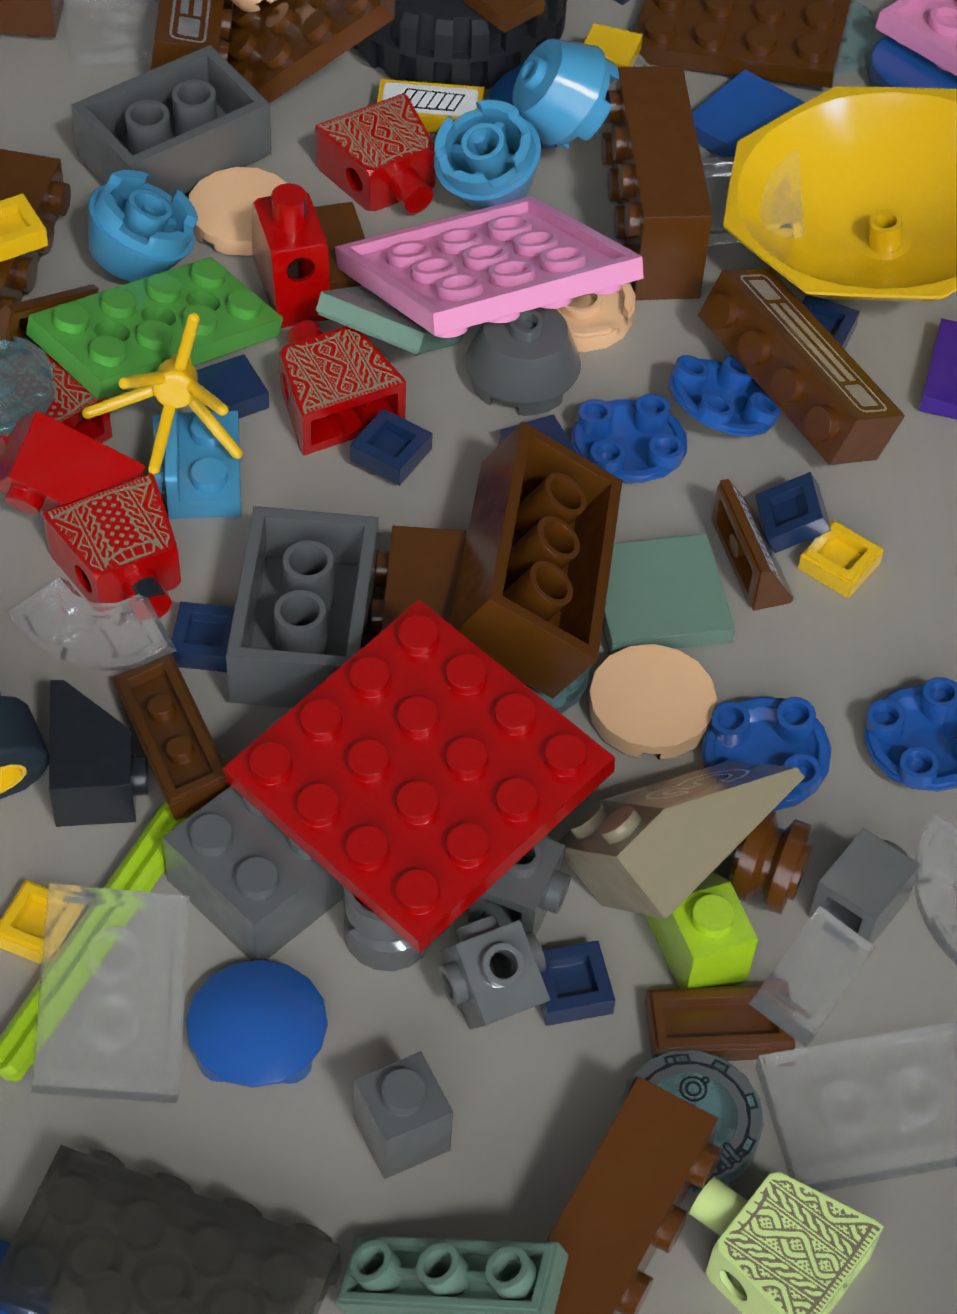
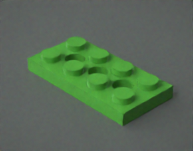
M208 257L30 314L28 316L26 334L96 399L100 400L128 390L119 387L118 381L120 378L157 372L160 364L170 359L174 353H177L187 317L190 313H197L200 317L190 355L193 366L279 336L283 317L212 257Z

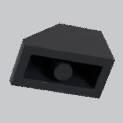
M51 680L49 793L56 827L136 822V796L148 795L146 755L134 756L131 730L65 680Z

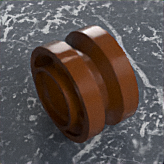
M771 811L737 846L728 878L733 880L732 886L739 900L746 902L753 894L759 892L763 894L766 910L782 914L787 900L793 901L809 859L813 843L808 841L812 827L811 824L795 819L784 830L778 828L777 814Z

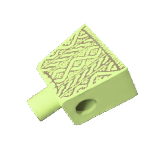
M771 1172L749 1201L716 1177H713L702 1189L689 1212L690 1215L720 1236L712 1249L706 1274L709 1280L742 1314H830L871 1258L884 1229V1226L876 1220L781 1172Z

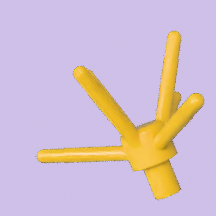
M190 313L188 315L178 352L160 364L157 372L120 378L118 385L121 389H136L88 406L82 411L84 418L91 419L155 396L163 405L148 466L149 473L153 475L160 472L175 411L189 405L234 459H240L243 455L242 449L206 407L208 406L220 416H225L229 411L227 405L198 383V373L192 365L190 355L200 321L197 313Z

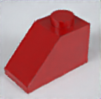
M36 410L16 422L0 460V491L6 493L4 500L12 507L26 513L39 514L40 511L46 512L142 476L146 465Z

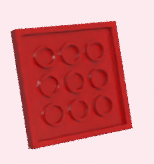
M418 600L225 765L223 771L228 784L417 952L421 953L615 771V757L421 600Z

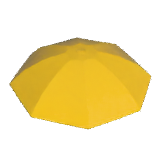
M835 86L745 136L737 142L723 228L804 293L822 299L931 303L951 295L957 291V89Z

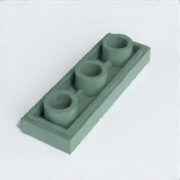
M356 1234L335 1304L345 1314H555L569 1255L559 1242Z

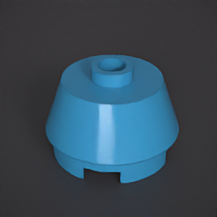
M548 39L530 54L522 66L513 89V105L524 119L533 124L540 140L544 144H557L567 150L569 149V143L576 137L588 141L605 121L612 104L604 100L609 88L610 80H619L618 68L614 62L605 57L603 50L598 46L560 39Z
M499 100L477 101L478 109L462 114L455 121L452 120L450 115L439 128L435 139L434 150L436 154L434 155V167L438 179L447 190L477 210L524 198L531 189L540 159L541 142L536 128L519 114L515 106Z
M120 170L113 172L108 182L94 190L89 198L88 249L94 260L106 271L120 279L133 282L170 270L192 251L195 244L193 229L198 221V216L192 203L180 190L176 189L172 197L162 189L147 183L150 174L136 170Z

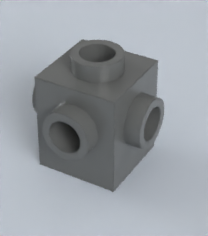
M547 835L541 839L469 907L468 923H473L495 914L499 927L520 920L525 933L531 931L536 936L546 912L558 914L570 885L571 875L562 872L565 845L553 841Z
M494 914L455 929L460 943L441 950L445 964L439 966L442 986L452 1005L461 1004L470 1029L489 1025L550 1001L541 976V972L546 970L543 950L538 939L531 931L525 933L520 920L499 927ZM490 962L494 966L495 975L492 973L490 969Z

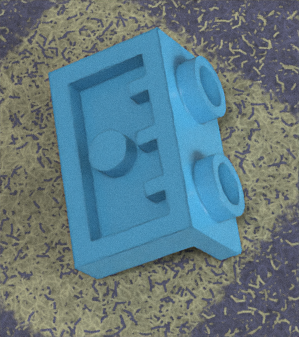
M176 409L165 451V458H163L160 472L154 475L160 494H166L169 519L242 516L240 459H234L194 412L179 413V410ZM215 411L211 412L240 447L238 411H228L225 416H220ZM161 413L153 414L154 440Z

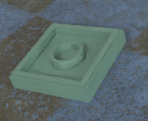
M363 285L322 291L316 311L319 312L318 315L414 354L454 346L461 342L463 336L451 338L434 336Z
M707 533L614 543L603 627L610 655L629 646L656 644L678 649L733 642L735 627Z

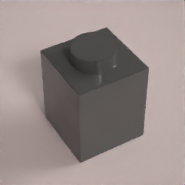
M863 828L818 881L808 917L865 954L908 901L920 864L908 857L906 852L897 844L888 840H882Z
M421 1051L354 1079V1119L384 1179L451 1150L453 1111Z

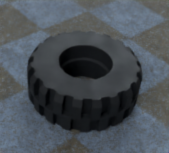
M395 0L394 20L359 42L354 48L356 50L359 49L361 56L371 66L382 68L387 76L395 80L476 86L489 89L505 73L524 64L530 54L541 43L548 39L561 38L565 27L567 0H545L543 13L505 33L462 0Z

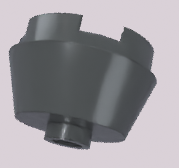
M541 307L521 312L519 318L511 322L483 323L466 354V367L471 377L474 391L479 398L488 405L491 404V399H494L504 405L519 407L518 415L521 416L538 415L558 407L562 403L563 394L574 385L581 369L580 356L565 318L556 309Z

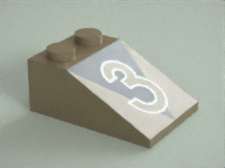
M726 761L592 802L575 813L568 823L570 830L558 842L565 845L564 859L602 906L667 919L805 777L798 767Z

